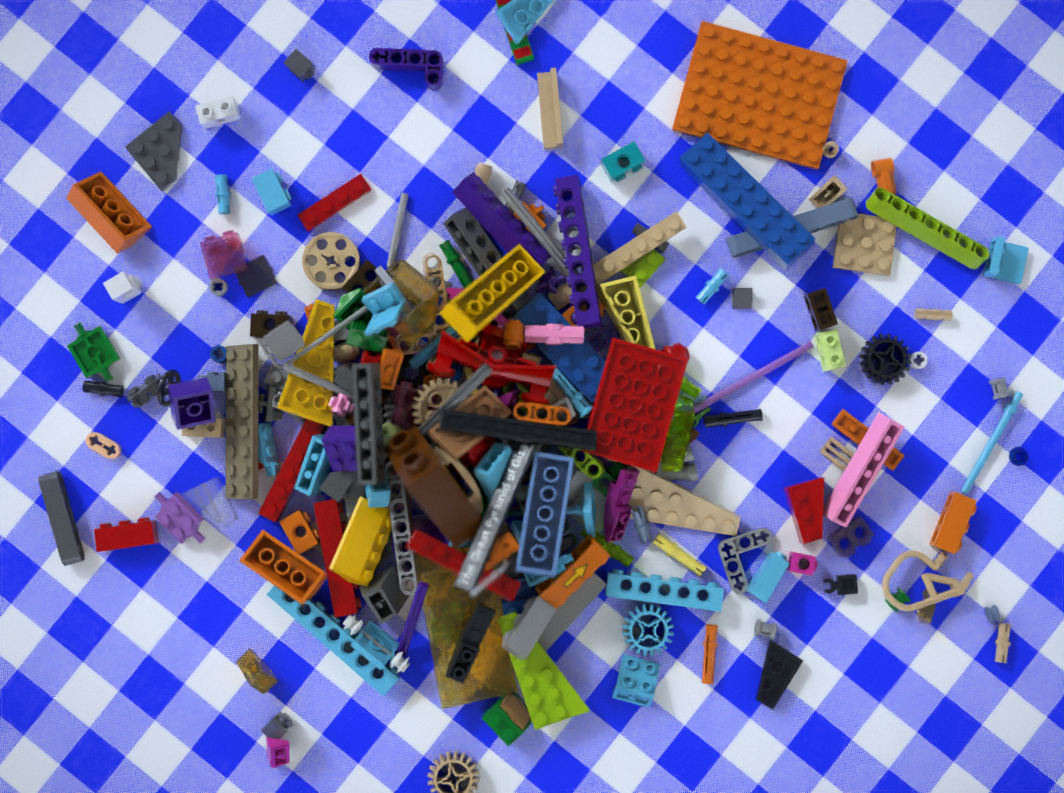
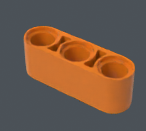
M521 402L513 410V416L516 420L565 426L571 419L570 411L564 407ZM520 407L527 409V416L520 417L517 414V409ZM537 411H546L547 418L544 420L539 419L536 414ZM559 412L565 413L566 421L559 422L556 414Z

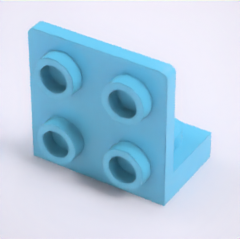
M996 236L992 238L989 245L990 255L986 260L983 276L1021 284L1029 248L1004 242L1005 237Z
M393 282L363 296L361 301L373 314L365 335L378 334L384 328L393 327L398 323V318L404 310L407 298Z
M623 654L612 698L649 708L654 699L660 664Z

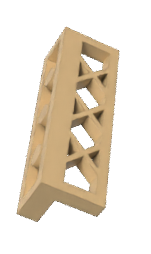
M550 68V72L537 73L544 149L563 147L556 68Z

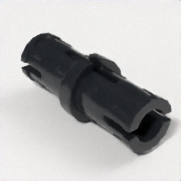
M85 380L82 387L84 393H95L102 397L107 395L122 398L124 394L123 385L107 384L105 381L100 383Z

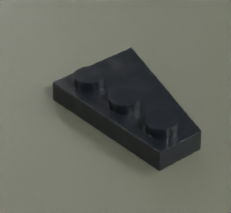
M769 639L755 699L773 710L803 660Z

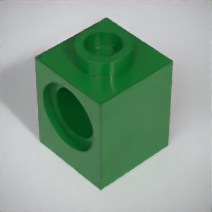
M605 471L601 477L592 481L593 487L604 497L607 496L608 488L602 489L599 486V480L607 478L609 484L612 481H616Z

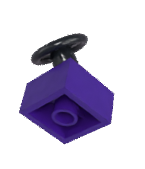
M174 369L168 370L162 376L157 390L158 402L163 407L170 406L171 416L177 430L216 422L213 391L207 377L181 382L179 372ZM166 395H169L168 401L164 400Z

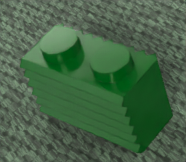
M352 321L346 345L382 354L383 349L386 348L389 330L383 329L378 334L373 333L366 336L365 331L368 325Z

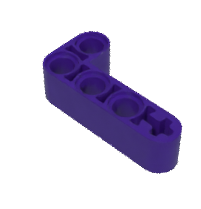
M374 48L369 52V61L372 67L377 70L425 72L426 85L430 90H439L443 85L444 62L439 51ZM377 56L381 57L379 59V62L375 61V59H377ZM396 56L402 58L399 63L392 62V59ZM419 57L421 59V61L418 64H413L411 62L412 58ZM432 58H438L440 59V62L436 65H433L430 63V60ZM436 76L439 78V81L433 84L429 82V79Z

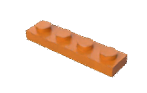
M844 409L839 412L830 424L858 446L869 429ZM893 447L883 465L894 471L905 455Z

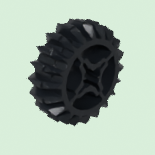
M890 333L886 334L885 338L883 334H879L878 339L875 336L871 337V341L865 342L867 347L861 348L865 354L859 355V358L864 359L859 365H865L866 368L862 369L863 373L869 372L866 378L869 379L874 376L873 383H877L880 379V385H884L885 382L891 385L893 380L899 382V377L904 378L906 376L903 371L908 372L910 370L909 367L905 366L912 363L911 360H907L911 353L906 354L905 352L909 347H902L904 340L897 342L898 336L895 335L891 339ZM879 344L888 345L884 352L874 351L875 347ZM894 350L898 353L899 361L894 357ZM871 356L877 362L876 369L872 365ZM887 356L886 359L889 360V362L884 363V359L882 357ZM887 366L897 368L890 375L882 374Z

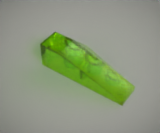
M680 394L678 395L673 413L675 417L671 421L661 456L663 472L681 471L683 469L687 446L695 421L693 399Z

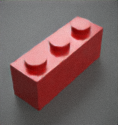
M150 517L139 518L138 523L132 524L130 520L119 521L118 526H112L111 523L99 524L100 528L94 529L97 552L159 543L156 520L150 521Z

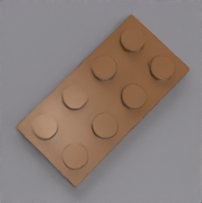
M483 386L454 410L509 418L512 414V411L486 386ZM439 423L428 432V435L455 461L485 438V436L439 430Z

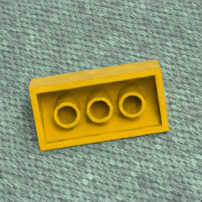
M359 497L329 569L350 583L368 587L392 530L390 510L385 507L369 508L367 499Z

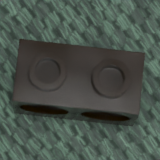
M367 259L345 283L342 289L349 293L354 291L356 287L362 286L364 287V292L369 294L376 288H381L378 277L374 281L367 280V275L370 272H375L377 267Z
M826 288L803 296L815 332L838 324Z

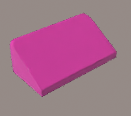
M266 738L267 758L271 769L290 763L289 741Z

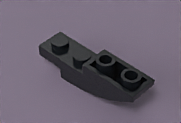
M477 602L471 617H468L452 654L445 675L447 678L464 684L480 651V644L495 616V609Z

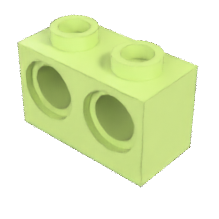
M837 329L815 334L814 338L823 372L845 367L846 363Z

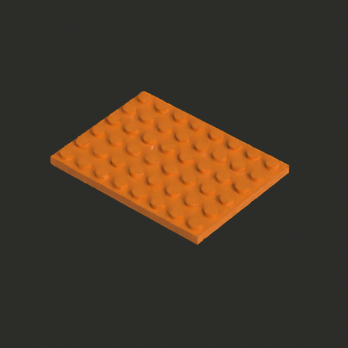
M701 21L671 131L697 138H702L708 132L719 144L818 170L848 60Z

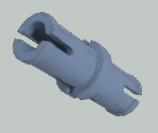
M635 506L637 512H635L634 507L631 509L635 521L634 528L638 531L641 543H648L646 537H648L649 541L652 540L649 521L645 518L643 507Z

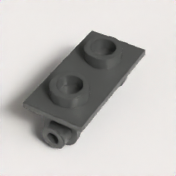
M158 373L155 376L152 374L144 380V384L140 387H133L128 392L127 401L133 400L131 404L137 408L142 407L151 400L147 393L150 392L153 397L157 396L160 374Z

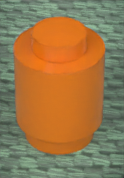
M512 319L505 323L503 343H505V348L520 349V346L523 344L524 325L521 321Z

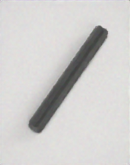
M484 363L419 427L421 434L428 436L429 430L440 421L441 409L453 411L492 373V368Z

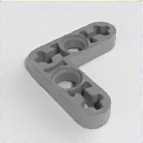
M758 528L724 539L718 544V553L729 586L733 592L742 594L746 592L748 587L738 554L769 544L772 540V533L769 529ZM761 531L768 534L765 537L766 541L763 542L762 539L755 540L757 544L754 545L751 534L754 533V537L760 536ZM742 537H748L750 540V545L746 548L740 546L739 542ZM725 543L729 546L731 545L732 548L729 549V553L731 556L735 554V558L724 560V557H728L727 553L721 549L724 548ZM731 561H735L738 564V569L735 572H730L727 568L728 563ZM740 572L741 576H737L738 580L744 583L741 586V590L734 588L736 580L734 577L730 578V576L737 575Z

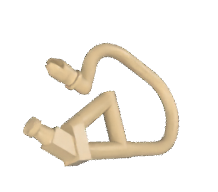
M910 550L901 553L886 571L882 580V589L886 599L895 608L910 612L963 595L974 575L971 572H967L966 576L959 582L958 579L932 573L922 574V580L930 597L914 604H902L891 594L889 581L903 560L915 557L923 561L933 571H937L948 558V553L944 555L946 551L941 552L937 559L932 561L925 554ZM932 582L949 585L951 590L937 594Z

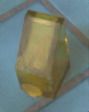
M249 648L236 661L249 685L263 695L278 682L271 669L252 649Z

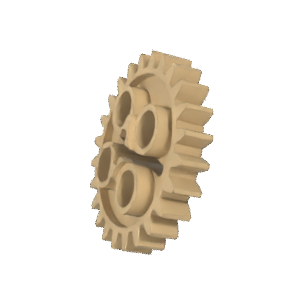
M437 378V384L430 380V387L423 384L424 391H417L420 397L413 398L417 401V404L411 405V407L416 409L411 415L417 416L413 423H420L417 428L419 429L429 419V416L437 411L427 410L428 406L440 408L463 384L457 385L456 380H452L450 383L448 378H445L444 382L442 379ZM437 394L438 401L432 404L431 399L433 395ZM467 396L457 407H459L471 396Z

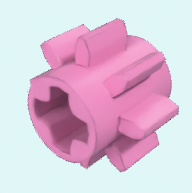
M341 393L337 397H332L329 406L333 407L331 412L340 417H345L346 414L352 413L354 404H351L352 398Z

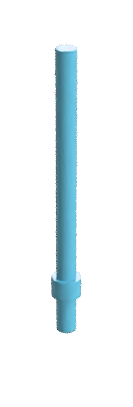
M1016 391L1010 404L1007 403L1001 420L960 490L961 492L968 494L1008 421L1018 410L1016 407L1023 397L1021 392Z

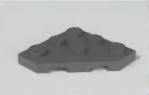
M170 111L125 146L162 192L177 181V167L181 149L180 140L183 130L181 124Z

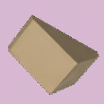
M834 175L809 200L816 208L832 204L848 188Z

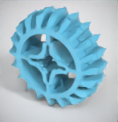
M642 604V611L636 606L635 610L637 613L634 615L632 611H629L632 618H624L629 623L628 625H622V628L628 629V631L622 632L623 636H629V638L624 640L625 643L632 642L629 649L632 650L637 647L635 653L639 654L643 650L642 654L645 657L647 651H650V655L654 656L653 650L655 649L658 654H661L662 652L659 647L662 646L666 650L668 647L664 644L665 641L672 643V640L667 638L668 635L674 636V632L668 630L674 628V625L667 624L672 618H664L667 612L663 611L660 614V606L655 611L653 610V604L649 605V610H647L645 604ZM643 615L657 616L650 622H644L639 618ZM662 621L664 631L660 638L656 634V628ZM635 622L641 628L636 639H634L632 633ZM641 623L647 627L652 626L653 629L651 630L653 631L652 633L655 635V637H653L649 633L644 634L643 632L645 630ZM646 638H652L656 642L648 646L640 644Z

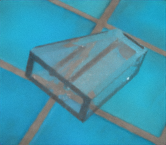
M215 477L181 494L192 507L217 528L224 527V529L235 525L234 521L239 519L230 499L226 496L225 488L219 477Z

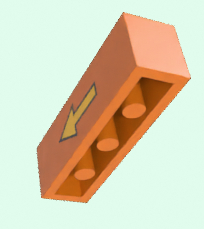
M591 534L571 552L573 561L564 565L566 569L562 573L557 574L555 578L551 577L539 583L535 587L540 598L555 609L563 605L566 599L576 592L580 585L589 579L611 556L606 548Z

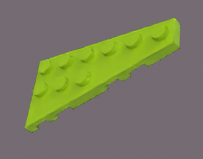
M516 611L497 618L503 637L507 631H511L513 628V621L518 615ZM538 641L526 659L519 660L509 652L535 730L590 711L589 707L584 703Z

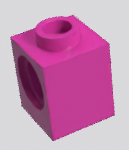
M790 551L789 565L786 570L812 576L813 572L817 570L818 561H816L815 556ZM805 558L807 566L804 569H800L799 561Z

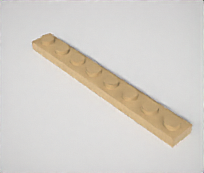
M674 212L593 264L596 286L686 229L687 226L678 212ZM567 282L556 288L557 293L550 292L547 294L557 311L570 303L569 295H572V290L568 288ZM585 285L580 286V287L578 288V292H579V293L585 292L586 289H587V286H585Z

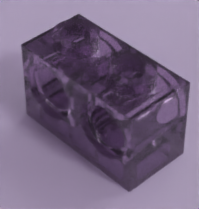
M855 516L850 520L847 527L841 526L826 538L840 557L846 556L848 558L856 553L855 549L860 545L863 547L870 543L874 533L861 516ZM861 527L863 535L858 538L855 535V530ZM843 538L848 542L847 547L844 549L839 545L840 540Z

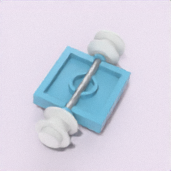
M356 614L353 617L349 615L343 622V625H345L343 630L348 628L351 630L350 635L358 634L350 646L380 670L386 665L388 660H391L390 668L394 666L398 668L397 673L400 671L404 672L410 665L408 660L410 658L404 659L402 657L403 652L396 655L394 653L399 646L395 639L371 620L363 628V620L357 621L355 619Z

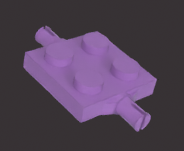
M178 491L170 499H167L161 492L154 496L162 504L161 510L155 518L180 544H183L191 536L200 544L206 539L198 531L204 518Z

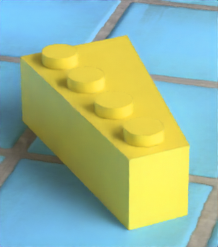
M636 275L596 286L598 296L606 307V311L622 340L656 349Z

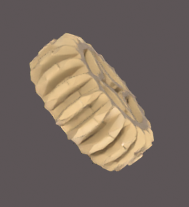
M447 751V758L440 754L439 758L441 761L434 759L433 762L436 766L430 765L429 769L433 772L427 775V777L432 778L428 781V785H435L431 788V792L474 793L471 789H478L475 783L479 782L480 778L475 776L479 774V770H473L477 766L476 762L469 764L472 757H468L465 760L464 752L461 754V757H458V751L454 752V756H451V752ZM454 763L461 764L467 771L457 770ZM448 764V773L438 778L439 770ZM451 772H453L454 776L459 777L456 779V784L452 778H448L451 777ZM470 777L468 785L460 791L459 782ZM440 784L450 785L454 792L445 790Z

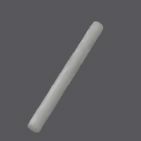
M401 193L386 266L394 269L409 196L406 193Z
M286 362L284 363L282 370L337 394L347 395L354 401L353 394L341 386Z

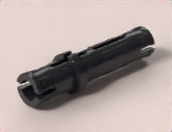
M760 408L726 414L725 412H720L719 415L704 416L703 420L705 428L714 426L727 427L729 424L762 421L763 415Z

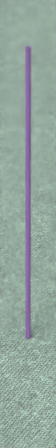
M812 342L805 343L681 412L673 418L670 427L814 348ZM604 457L599 458L603 464L611 461ZM593 464L591 471L597 469L598 466ZM516 504L510 510H521L519 504Z

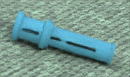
M556 367L552 380L569 398L571 405L580 413V418L582 419L592 411L593 405L586 401L583 393L577 392Z

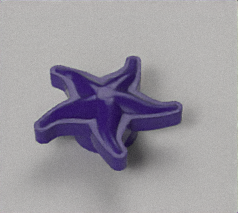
M551 266L549 272L539 278L538 281L540 283L535 291L537 294L542 290L557 293L558 283L565 280L566 277L564 274L561 276L555 275L554 268Z

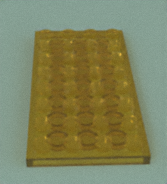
M457 548L456 550L468 555L470 548ZM417 554L414 555L418 581L426 582L429 585L423 603V612L441 708L446 709L518 692L509 652L501 647L504 641L502 640L503 635L497 620L498 617L504 616L501 597L483 588L474 596H471V592L454 586L458 575ZM478 602L495 609L496 613L480 644V651L464 684L447 678L445 675L468 617H471Z

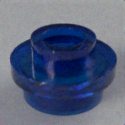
M1015 447L1011 449L1009 461L1013 465L1022 466L1027 463L1029 456L1024 448ZM1017 453H1019L1021 456L1019 460L1015 458V455Z

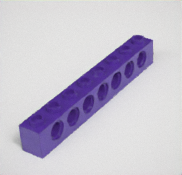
M577 174L556 178L553 192L554 196L558 197V203L555 204L557 215L561 216L558 226L560 233H563L564 239L561 240L562 250L566 251L567 258H564L565 269L569 270V276L566 279L568 288L572 290V295H569L571 306H574L575 313H572L573 324L584 326V329L602 326L580 179ZM567 195H573L571 200L564 201ZM569 213H576L573 219H567ZM572 231H578L576 237H569ZM575 249H581V253L579 255H572ZM577 268H584L581 274H575ZM582 285L587 286V289H586L585 292H583V293H579V292H578V288H579L580 286H582ZM584 304L590 305L587 311H581V306Z

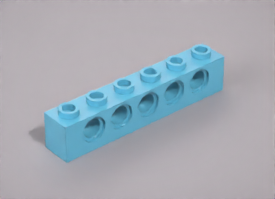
M612 569V572L607 573L605 596L720 612L722 609L724 588L719 587L720 583L708 582V585L700 584L699 580L689 579V582H681V578L670 577L669 580L662 579L661 575L651 574L650 577H643V573L631 572V575L624 574V570ZM625 579L631 581V587L627 590L621 588V582ZM643 582L650 584L648 592L640 590V585ZM668 585L669 592L666 595H661L659 592L660 586ZM686 587L688 589L686 597L679 596L678 591L680 588ZM700 590L707 591V597L704 600L698 599V592Z

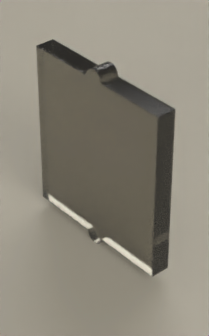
M264 255L234 269L239 285L242 286L247 298L278 283L272 272L273 268L269 266Z

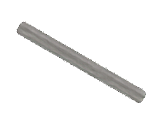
M510 187L504 188L500 195L552 256V259L565 275L569 276V270L565 269L564 265L565 255Z

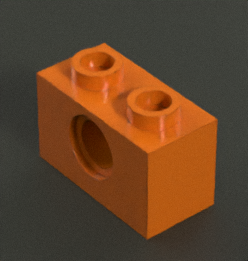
M298 510L279 521L299 555L321 543L318 530L312 528L309 523L312 520L306 511L303 512V510ZM299 526H303L306 529V534L303 537L297 533Z

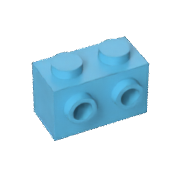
M271 168L251 178L271 216L292 206L289 201L292 197L288 189H283L281 183L284 181L279 172L275 173Z

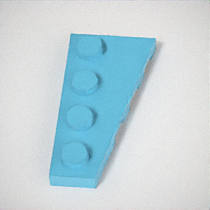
M511 0L497 10L495 14L517 45L554 0Z

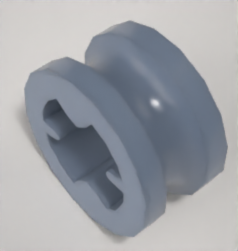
M992 605L991 608L985 607V615L990 624L994 620L996 622L1001 620L996 605Z

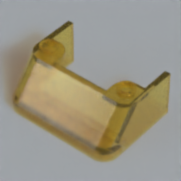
M397 260L385 271L407 300L416 307L404 316L394 328L407 345L411 347L435 325L440 291L433 282L408 262ZM378 277L363 290L366 294L382 287Z

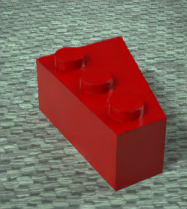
M824 477L784 487L799 542L805 544L822 539Z

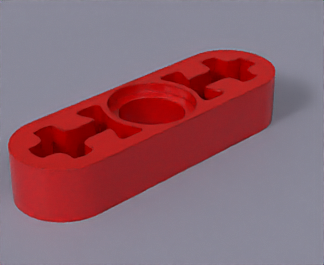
M488 324L476 334L480 338L505 347V343H503L504 329ZM523 337V344L520 346V349L513 351L525 353L529 343H525V338Z

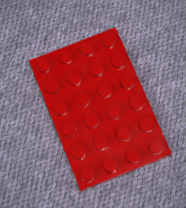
M612 338L587 427L589 430L598 431L596 450L581 451L657 473L689 358Z

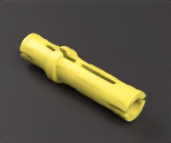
M660 533L656 536L657 538L652 543L665 551L668 557L672 556L699 577L702 575L701 572H704L706 569L705 565H702L677 547L675 542H670Z

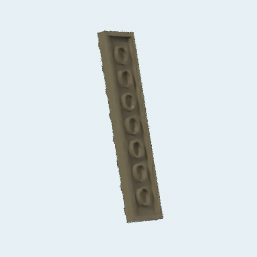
M259 345L226 346V499H258Z

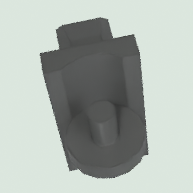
M267 387L265 402V394H259L258 413H263V406H265L263 421L265 422L282 420L283 411L272 407L274 395L282 392L276 390L275 387Z

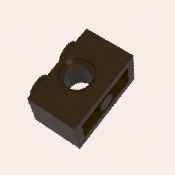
M257 310L256 313H251L250 337L264 338V336L284 322L289 321L292 324V316L287 315L285 311H276V314H268V311ZM275 320V327L269 330L267 328L268 321Z

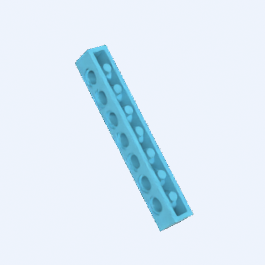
M273 586L266 594L383 697L400 678L395 667L390 668L387 664L382 668L384 675L377 677L374 674V669L377 668L370 661L368 664H362L359 660L361 654L355 649L352 652L347 651L345 643H353L356 637L350 635V629L343 630L344 627L340 624L341 620L338 617L335 618L334 614H328L325 611L327 608L321 602L317 601L316 603L310 598L304 604H308L311 611L309 614H305L302 612V605L299 602L288 600L287 594L277 587ZM319 616L325 619V625L322 627L316 624V618ZM332 629L339 631V639L331 637L330 632Z

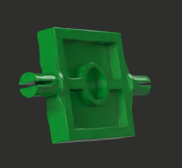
M81 322L77 323V325L75 324L74 327L79 336L75 341L68 344L67 347L84 376L89 379L97 373H102L106 382L114 379L108 368L121 358L102 326H98L92 331H85Z

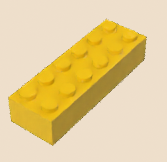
M518 244L452 299L440 314L468 342L535 284L546 271Z

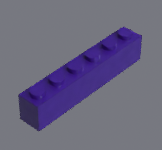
M474 172L465 177L453 190L452 193L507 253L520 244L541 267L552 257Z

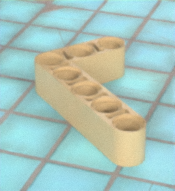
M427 253L422 259L431 330L398 335L395 339L398 346L402 340L409 341V345L406 348H400L404 354L422 351L441 335L442 330L446 331L450 328V324L445 319L441 324L435 323L436 317L441 315L440 312L447 305L442 261L434 253ZM430 258H436L437 260L434 267H428L427 265ZM433 277L439 278V283L436 286L430 285V280ZM436 296H441L442 298L439 305H433L432 303L433 298ZM427 337L428 342L425 345L421 346L418 344L420 338Z

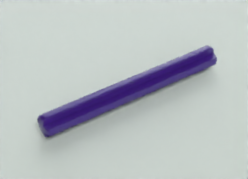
M420 581L417 585L396 654L403 652L402 657L404 659L407 656L429 587L428 583Z

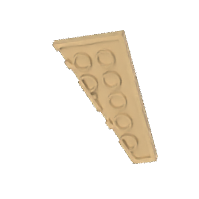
M635 467L640 473L628 504L634 507L635 512H637L635 506H642L645 518L649 522L737 536L740 523L739 515L720 505L717 506L709 502L704 497L693 494L692 491L668 479H664L652 471Z

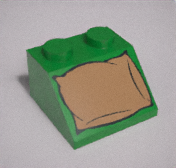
M511 688L482 714V719L508 747L532 723L527 705Z

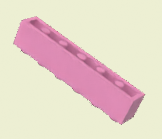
M878 412L824 505L823 515L831 521L847 527L905 426Z

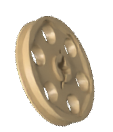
M336 232L322 233L314 237L306 245L302 256L303 270L308 279L316 286L327 290L340 289L360 268V255L355 244L346 236ZM321 239L327 241V247L323 250L317 247V243ZM345 240L346 248L338 250L336 248L337 241ZM322 255H324L327 258H332L334 256V260L341 267H338L335 264H330V266H328L329 262L327 261V259L322 257ZM316 256V265L309 266L307 263L308 257ZM349 256L355 258V264L352 267H348L345 264V259ZM319 272L326 274V280L322 283L316 280V275ZM337 273L345 274L344 282H336L335 276Z

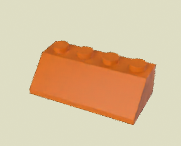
M101 171L73 184L66 197L117 254L131 247L152 227Z
M265 530L260 532L239 560V562L301 605L314 596L327 579L326 572Z

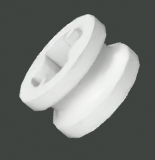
M919 351L912 353L908 360L912 361L909 365L913 369L925 367L928 361L925 353ZM917 355H919V358H922L919 366L916 365L917 362L914 363L913 359L917 358Z

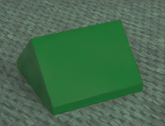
M359 288L342 295L334 312V318L341 323L365 306L361 300L367 294ZM368 311L356 319L355 322H359V324L362 322V324L366 323L368 325L373 314ZM351 323L346 326L348 330L350 329Z

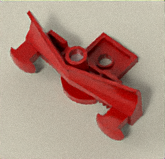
M442 330L435 364L430 362L427 365L428 370L433 375L441 378L453 377L456 373L453 369H450L452 363L459 364L460 366L463 365L464 367L467 366V368L473 369L472 372L474 374L486 363L492 368V373L480 383L481 385L495 389L508 385L510 381L517 382L518 384L521 383L525 387H531L529 393L523 392L521 394L522 400L525 403L549 404V400L545 399L544 396L548 392L556 366L536 365L534 361L518 357L519 352L507 348L504 350L502 347L496 346L498 344L482 339L479 348V344L470 341L466 342L464 339L458 341Z

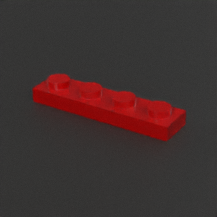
M359 174L297 216L309 232L372 191L362 174Z

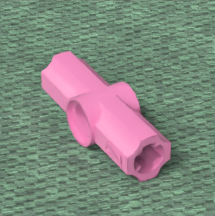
M546 324L545 326L525 325V343H545L546 345H563V343L583 344L584 326H563L562 324Z

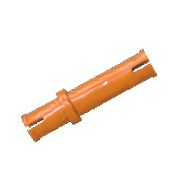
M706 624L705 641H703L704 658L701 683L714 684L718 625Z

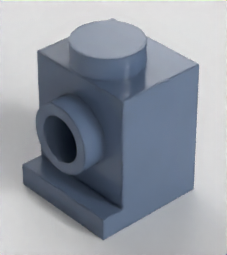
M207 372V375L198 377V379L207 377L213 392H226L227 390L226 372H221L220 375L219 372Z

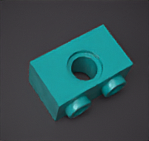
M635 141L607 155L600 161L610 182L615 180L616 182L622 181L627 177L626 174L631 171L636 173L643 169L642 165L645 163V159ZM622 159L629 163L625 168L621 167L618 163Z

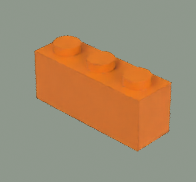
M950 491L929 545L948 553L956 554L962 547L963 542L961 539L963 534H966L969 529V519L976 512L977 506L975 504L977 500Z

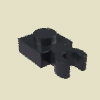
M857 574L836 575V581L829 578L823 579L824 583L829 582L831 584L830 589L824 590L825 593L830 594L837 590V595L858 594Z

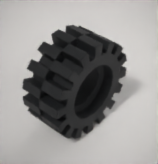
M405 355L397 381L402 386H413L414 389H418L423 386L425 376L430 375V372L426 369L427 362L419 367L420 373L417 378L409 379L405 375V369L410 365L409 360L415 355Z

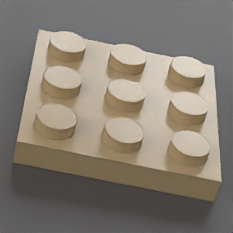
M858 214V218L851 221L848 219L846 220L848 222L838 225L832 268L884 276L891 275L897 226L879 216Z

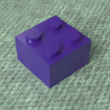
M330 426L321 441L332 471H357L355 426Z

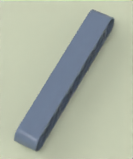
M848 198L793 217L812 234L848 222L846 221L848 219L850 221L854 220L859 216L853 199ZM746 231L726 239L732 258L763 249Z

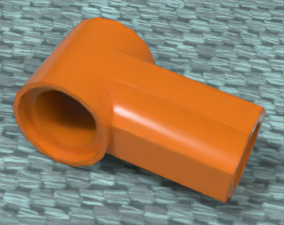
M892 158L871 161V172L873 177L876 178L877 188H883L894 195L897 194L893 177L894 162Z

